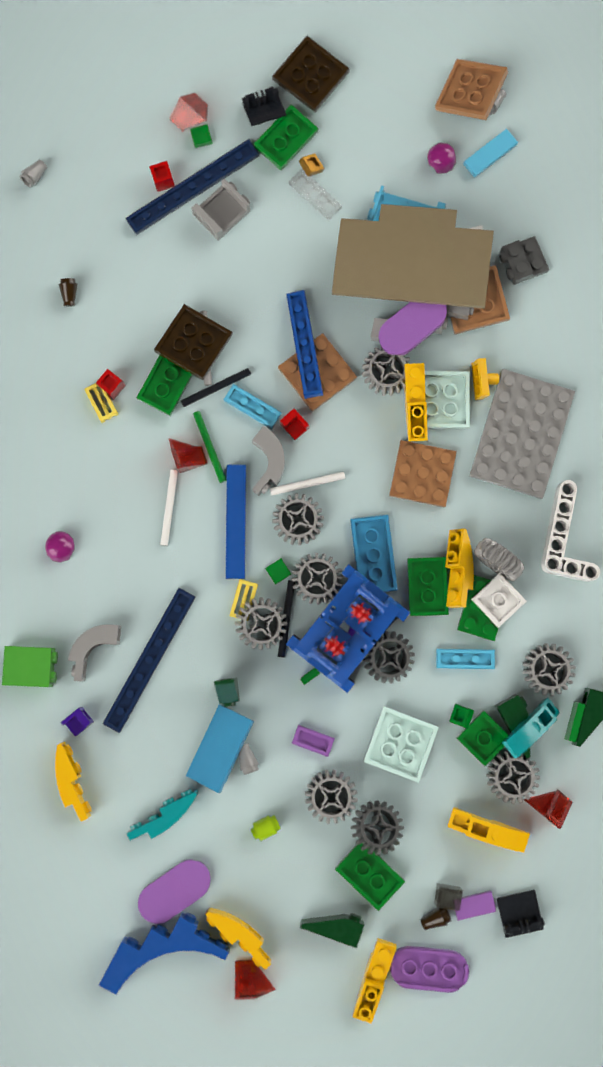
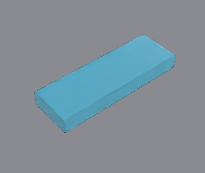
M505 129L466 159L463 165L475 178L517 146L518 141Z
M234 384L223 399L226 403L271 430L282 412Z
M436 649V668L495 669V650Z

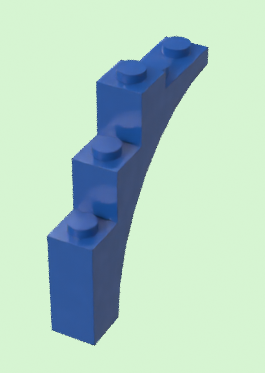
M181 913L171 934L168 933V929L164 926L153 924L142 946L135 938L124 937L99 986L116 995L124 982L138 968L159 956L178 951H198L226 960L230 947L221 939L215 940L211 938L207 931L197 930L199 921L196 920L197 918L191 913Z

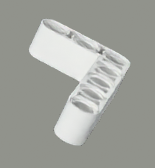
M566 480L560 483L555 491L541 567L544 572L589 582L596 580L600 576V568L594 563L564 557L577 494L576 484L571 480ZM563 485L570 488V494L563 492ZM560 504H564L566 506V513H562L559 510ZM556 522L562 524V532L556 530ZM552 541H557L559 543L558 550H554L552 548ZM549 559L554 560L556 564L554 569L548 567ZM568 563L574 566L573 573L567 571ZM588 567L593 571L591 578L586 575Z

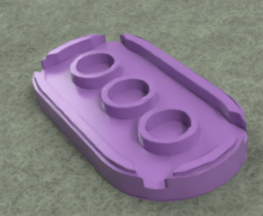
M409 302L381 326L379 342L382 349L391 355L400 356L409 353L443 325L447 315L446 305Z
M184 860L147 885L138 899V909L142 917L154 924L167 922L204 896L210 885V872L206 865L198 860Z
M404 946L395 952L390 965V973L397 984L403 988L451 993L458 991L466 984L469 978V967L465 958L454 950Z

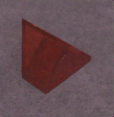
M196 93L180 96L169 119L181 131H184L187 128L207 121L208 104Z
M169 438L171 452L179 473L208 464L202 446L197 447Z
M558 789L553 792L530 797L529 800L523 799L558 829L562 828L573 803Z
M252 960L235 961V1000L256 999L276 990L262 970Z

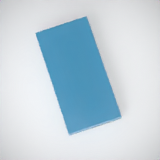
M381 515L350 519L356 570L382 591H398L389 516Z
M219 704L186 776L217 793H221L254 721Z

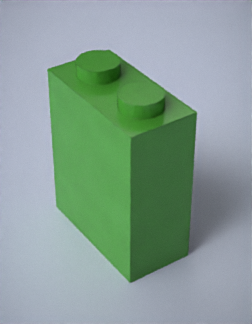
M4 646L2 685L53 687V683H56L57 679L54 664H57L58 653L55 652V648Z

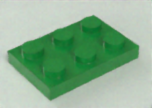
M292 105L285 110L287 116L277 119L254 143V147L280 170L318 132V127Z
M159 355L136 398L171 417L193 374Z
M446 557L407 558L409 616L449 615L448 607H446L448 595L447 568L445 567Z
M474 575L473 590H468L466 607H463L457 630L495 641L498 628L471 600L491 580Z
M361 843L355 845L335 867V870L379 911L405 883V880L380 856H376L375 852L368 854V848L362 851L361 846L363 844Z

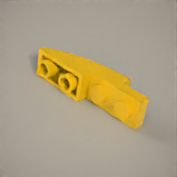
M424 363L404 364L408 441H427Z
M462 528L449 530L445 567L450 569L446 607L449 608L466 607L468 590H473L474 584L471 544L467 530Z
M62 742L57 745L55 757L57 786L64 806L67 807L72 804L80 822L91 816L90 812L92 810L88 801H84L81 795L83 790L80 784L75 782L76 779L82 777L80 774L82 772L78 762L73 760L71 746Z
M456 807L452 810L447 826L465 833L468 837L523 853L530 833L493 819L492 821Z
M209 908L206 911L207 922L212 927L216 926L220 931L219 935L226 943L229 941L233 945L239 940V946L244 952L248 951L253 956L252 961L257 967L262 966L266 970L271 965V958L260 947L263 945L264 938L249 924L219 909Z
M377 938L362 979L353 1018L372 1024L397 944Z

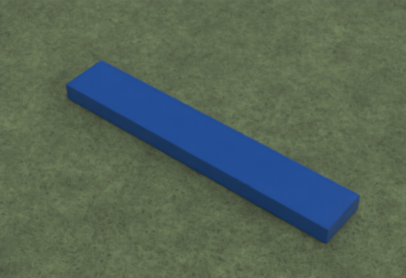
M305 290L287 293L304 398L322 396L323 389Z
M227 465L226 579H245L246 465Z

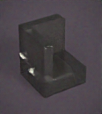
M437 883L434 899L435 906L459 911L463 890L459 886Z

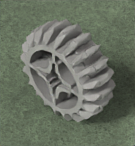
M377 347L374 348L375 354L369 352V358L365 357L364 359L366 364L362 365V369L366 370L362 372V376L367 377L364 383L368 384L371 382L369 389L371 390L376 387V394H378L379 390H382V396H385L386 391H389L390 396L393 395V390L397 394L400 393V387L404 389L405 386L404 364L410 361V357L403 358L405 355L388 354L382 347L381 351ZM390 357L387 362H377L380 358ZM395 360L400 364L402 374L394 367ZM391 364L390 372L388 374L386 373L385 377H383L386 367H389V365ZM372 367L376 368V371L380 373L379 381L374 377ZM387 379H398L395 383L384 384Z
M295 494V500H292L291 496L288 495L287 499L289 502L286 503L284 499H281L283 507L276 505V509L280 512H273V515L278 517V519H273L272 523L279 524L274 527V530L281 529L278 537L285 534L286 536L283 541L286 542L288 538H291V545L294 544L295 539L298 540V545L302 544L301 539H304L305 543L308 544L309 539L307 537L310 536L312 540H315L316 537L313 532L316 534L321 532L316 527H323V523L318 522V520L324 519V516H318L322 512V508L315 509L318 506V502H315L313 505L310 504L313 500L312 497L305 501V494L302 495V499H298V494ZM293 505H303L297 512L287 509ZM308 508L314 516L313 525L305 519ZM302 513L301 520H303V522H298L294 526L295 519H293V517H298ZM283 514L292 522L288 531L282 523ZM298 527L309 529L304 534H293Z
M484 538L476 546L477 548L474 550L476 557L495 573H501L507 580L515 581L523 573L524 565L521 560L501 544Z
M315 553V559H312L311 555L308 554L307 558L309 561L306 562L304 558H301L300 560L303 565L301 566L298 563L295 565L299 571H292V574L298 575L297 578L291 579L292 582H298V584L293 586V589L300 588L296 594L299 596L304 593L303 601L307 599V596L310 597L309 604L313 603V599H317L316 603L320 605L321 598H323L324 603H328L326 597L329 596L333 600L334 595L332 592L336 594L339 592L336 586H343L342 583L337 582V580L343 579V576H337V573L342 572V569L335 570L334 567L338 565V562L336 561L331 564L330 562L333 559L331 556L326 561L324 560L326 557L324 553L321 559L318 558V553ZM321 563L326 565L327 568L322 571H316L311 567V564ZM306 568L311 579L303 586L301 575ZM332 572L333 585L329 589L324 578ZM313 573L317 576L325 573L322 576L323 578H321L323 586L319 582L312 583V579H314L312 577ZM313 586H318L325 593L316 595L307 590Z
M262 597L259 598V603L253 598V605L245 602L247 609L239 608L243 615L236 614V617L241 619V621L235 622L236 626H241V628L236 629V633L243 632L239 639L247 638L244 644L247 646L252 642V649H255L257 644L259 650H263V644H265L267 649H270L269 642L277 645L274 639L277 637L279 640H282L283 637L279 633H286V630L281 628V626L287 625V622L281 621V619L286 618V615H279L283 608L275 609L278 605L277 602L272 603L270 606L271 599L267 598L265 603ZM267 608L272 612L260 616L255 609ZM251 614L253 624L246 630V620L248 615ZM275 617L276 626L274 631L271 633L269 629V624L271 621H273V618ZM257 618L261 619L262 621L265 620V623H263L265 624V629L261 628L260 626L257 627ZM262 631L267 637L256 639L250 635Z
M545 643L543 649L540 645H537V652L533 649L530 650V653L533 655L532 657L529 655L525 656L529 663H523V666H527L528 670H523L522 673L529 676L525 677L524 680L532 681L528 686L530 688L536 686V693H539L542 689L541 693L544 696L548 692L550 696H554L555 691L557 694H561L562 690L560 687L567 690L568 686L565 683H573L569 676L575 677V673H570V669H575L576 667L569 663L573 662L574 659L566 658L569 652L562 653V646L556 650V644H551L549 648L548 643ZM545 654L555 655L560 659V662L552 663ZM540 657L541 667L539 670L534 671L535 663ZM546 666H555L552 668L551 674L542 673L545 672ZM563 667L562 677L557 681V672ZM546 676L552 685L546 686L539 682L537 678Z
M504 751V758L497 754L499 761L491 760L495 764L494 768L488 766L492 774L488 773L486 777L492 778V780L488 781L487 784L489 786L495 785L491 788V792H497L496 797L498 799L503 796L505 803L508 802L509 798L512 804H515L516 798L519 803H523L522 796L529 800L528 793L530 792L533 795L536 793L532 790V787H539V784L534 782L535 780H540V776L534 775V773L539 772V768H532L536 762H529L530 757L528 759L523 758L524 753L515 759L512 754L509 755L508 751ZM512 761H520L527 770H516ZM506 764V772L498 778L500 769ZM512 771L514 774L517 775L516 777H514V782L513 780L509 779V777L512 776ZM528 776L526 785L521 789L520 783L522 779ZM510 783L514 792L504 791L500 784Z
M325 770V777H322L320 772L317 773L319 780L317 781L316 778L312 777L311 780L315 784H307V787L312 791H305L306 796H311V798L305 799V803H312L308 807V811L315 809L312 816L316 817L320 814V822L323 821L324 817H327V824L330 823V818H333L334 823L337 824V817L339 816L342 821H345L343 814L346 813L348 816H351L348 808L355 810L356 807L351 802L358 801L356 797H352V795L357 794V790H350L355 786L354 782L347 784L350 777L347 776L343 780L344 773L340 772L337 777L336 770H333L330 776L329 771ZM327 781L339 782L334 788H327L322 783ZM344 787L347 790L345 805L338 798ZM317 788L320 789L324 795V798L319 806L315 801V793ZM326 792H331V794L334 792L336 801H327L328 795ZM329 805H335L340 810L326 812L323 809Z

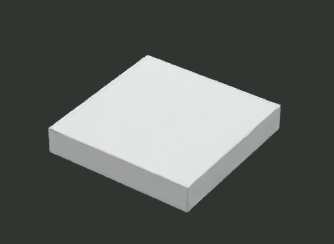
M501 573L497 574L471 599L497 628L527 602Z

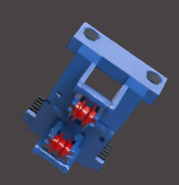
M349 564L341 573L348 578L347 582L304 637L300 639L294 634L286 643L288 647L346 693L355 684L349 676L372 649L395 617L404 622L410 614L407 609ZM360 594L361 596H363L366 600H368L370 603H372V604H373L375 607H377L379 610H378V611L375 610V609H374L373 607H371L368 603H366L363 599H361L358 595ZM343 621L356 631L353 636L340 627ZM318 646L337 662L336 665L316 650Z

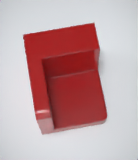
M167 161L149 166L157 192L175 186Z
M109 369L96 382V385L109 394L112 399H115L126 386Z
M295 408L280 420V425L294 440H297L309 429V424Z

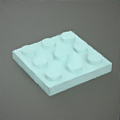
M425 371L427 428L469 429L470 372Z
M383 706L363 762L419 783L439 727Z

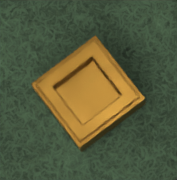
M315 153L301 157L298 161L308 177L321 173L325 169Z

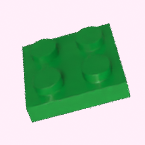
M483 710L470 723L469 728H465L456 739L483 766H486L505 747L503 742L509 735Z

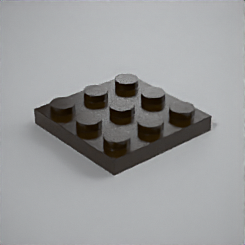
M306 36L273 74L272 80L312 111L316 112L346 77L350 68L310 37Z
M184 304L154 348V352L199 379L204 380L232 337L233 332Z

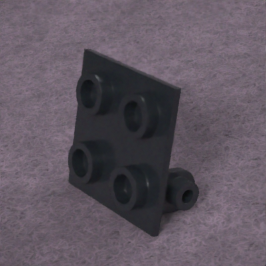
M272 86L271 88L264 89L265 95L263 90H260L261 97H259L256 91L255 95L251 93L242 98V105L251 126L287 116L278 96L277 87L274 88Z
M535 889L496 898L505 938L544 930L543 926L545 923L540 914Z

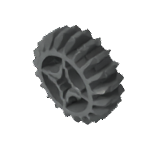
M385 631L383 636L376 641L375 645L368 652V657L363 659L364 662H369L364 666L365 669H370L368 674L370 676L375 674L374 679L378 681L381 678L382 683H386L388 679L391 684L394 682V677L398 682L401 681L400 675L407 677L404 671L412 670L408 665L409 663L414 664L410 657L415 656V653L409 652L413 648L412 645H407L409 640L407 638L403 639L402 634H398L396 637L395 631H392L390 635L388 631ZM390 641L398 644L390 649L382 646L383 643ZM376 650L380 653V658L376 661L377 664H375ZM400 650H402L401 664H399L397 659L398 655L401 653ZM385 652H386V653H389V654H392V656H391L392 659H391V660H392L393 662H391V661H389V660H387V659L385 660V658H387V657H385V656H386ZM388 665H391L395 668V670L391 672L380 671L382 667L385 668Z
M379 800L374 801V805L371 801L367 802V806L361 805V811L357 810L355 812L359 818H352V821L356 823V825L351 826L352 830H356L352 837L359 838L355 844L359 845L362 843V851L368 848V854L375 852L376 856H379L381 852L384 855L388 854V849L390 851L395 850L394 845L400 844L397 838L403 837L399 831L404 830L403 826H399L403 819L396 818L399 812H392L394 806L390 805L387 808V802L385 801L381 805ZM373 812L374 816L371 823L364 824L367 815ZM383 815L386 816L390 824L384 822ZM377 825L378 827L384 828V829H381V830L378 831V829L370 828V827ZM364 831L371 834L374 843L367 838ZM391 831L387 841L381 844L384 833Z

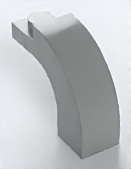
M265 426L261 428L252 440L253 444L262 450L268 458L266 472L252 489L258 496L268 491L271 487L270 482L276 486L278 485L285 466L282 445L276 435Z
M120 625L95 626L78 637L68 657V661H76V664L72 666L71 673L74 681H85L87 659L94 648L102 644L120 645Z

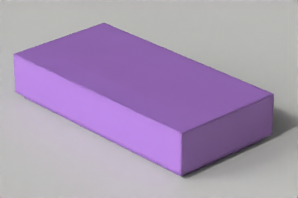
M298 725L292 744L328 757L335 738Z
M491 891L452 899L458 921L496 912Z

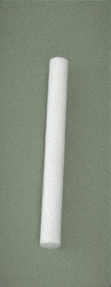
M170 470L160 543L163 546H168L178 475L177 470Z
M343 471L270 488L271 496L345 479V474Z

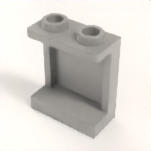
M225 179L221 181L222 185L202 204L198 205L196 203L191 207L193 216L217 240L221 239L250 212L249 199L245 195H240L237 192L236 186L231 181L228 183Z

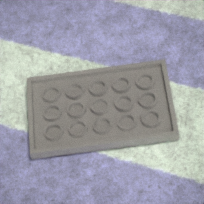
M502 369L469 476L543 499L575 391Z

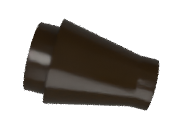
M60 279V284L58 285L63 305L65 307L75 306L77 291L75 279Z
M439 906L420 919L426 931L432 928L447 926L451 922V917L445 906Z

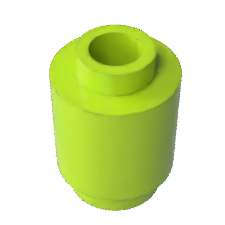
M268 815L252 823L253 828H251V832L255 840L259 838L261 842L277 834L281 827L275 815L271 817Z

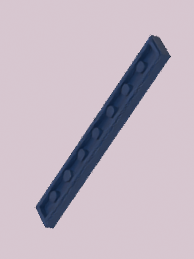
M249 139L126 217L127 223L134 233L138 235L259 157V152Z
M178 588L102 724L118 733L122 731L194 602L195 596Z

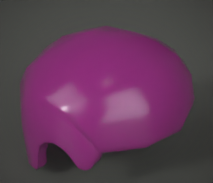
M437 143L428 151L429 166L433 167L436 173H448L453 170L456 164V156L452 146L446 143Z
M62 531L52 533L45 544L47 556L52 561L59 563L68 561L75 550L73 538L68 533Z

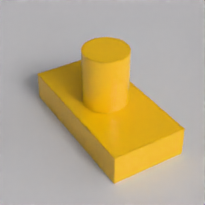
M479 358L471 363L475 400H483L490 396L489 385H497L499 383L498 373H487L486 358Z

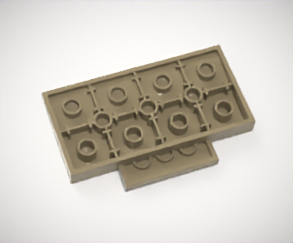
M381 204L379 221L341 218L332 295L485 309L494 231L455 228L457 210Z

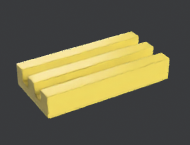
M95 383L84 390L101 423H103L105 420H109L119 414L109 395L102 390L113 411L109 413L97 390L99 386ZM91 390H93L95 395L97 396L106 414L105 416H102L94 398L90 393Z
M239 579L229 616L237 618L235 610L242 584H245L246 587L240 607L244 608L250 586L253 587L249 604L253 605L252 599L255 598L258 587L257 583Z

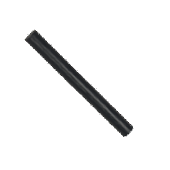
M246 368L181 400L183 407H186L251 375L249 368Z
M290 580L287 583L283 612L286 618L282 620L287 622V625L281 627L286 630V633L281 632L280 634L283 639L279 641L277 656L285 658L286 643L294 596L293 586L295 585V582Z

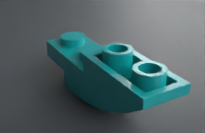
M547 697L541 701L526 720L518 724L503 742L515 759L531 747L557 721L556 717L560 713L559 710Z
M188 789L180 793L181 797L176 800L171 797L163 801V806L159 808L162 815L156 813L148 817V822L144 824L137 822L130 826L131 830L126 833L129 841L147 832L150 839L165 832L186 813L198 795V791Z

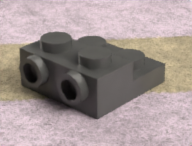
M535 236L504 245L499 251V259L502 264H505L507 269L506 275L509 280H512L513 285L549 271Z

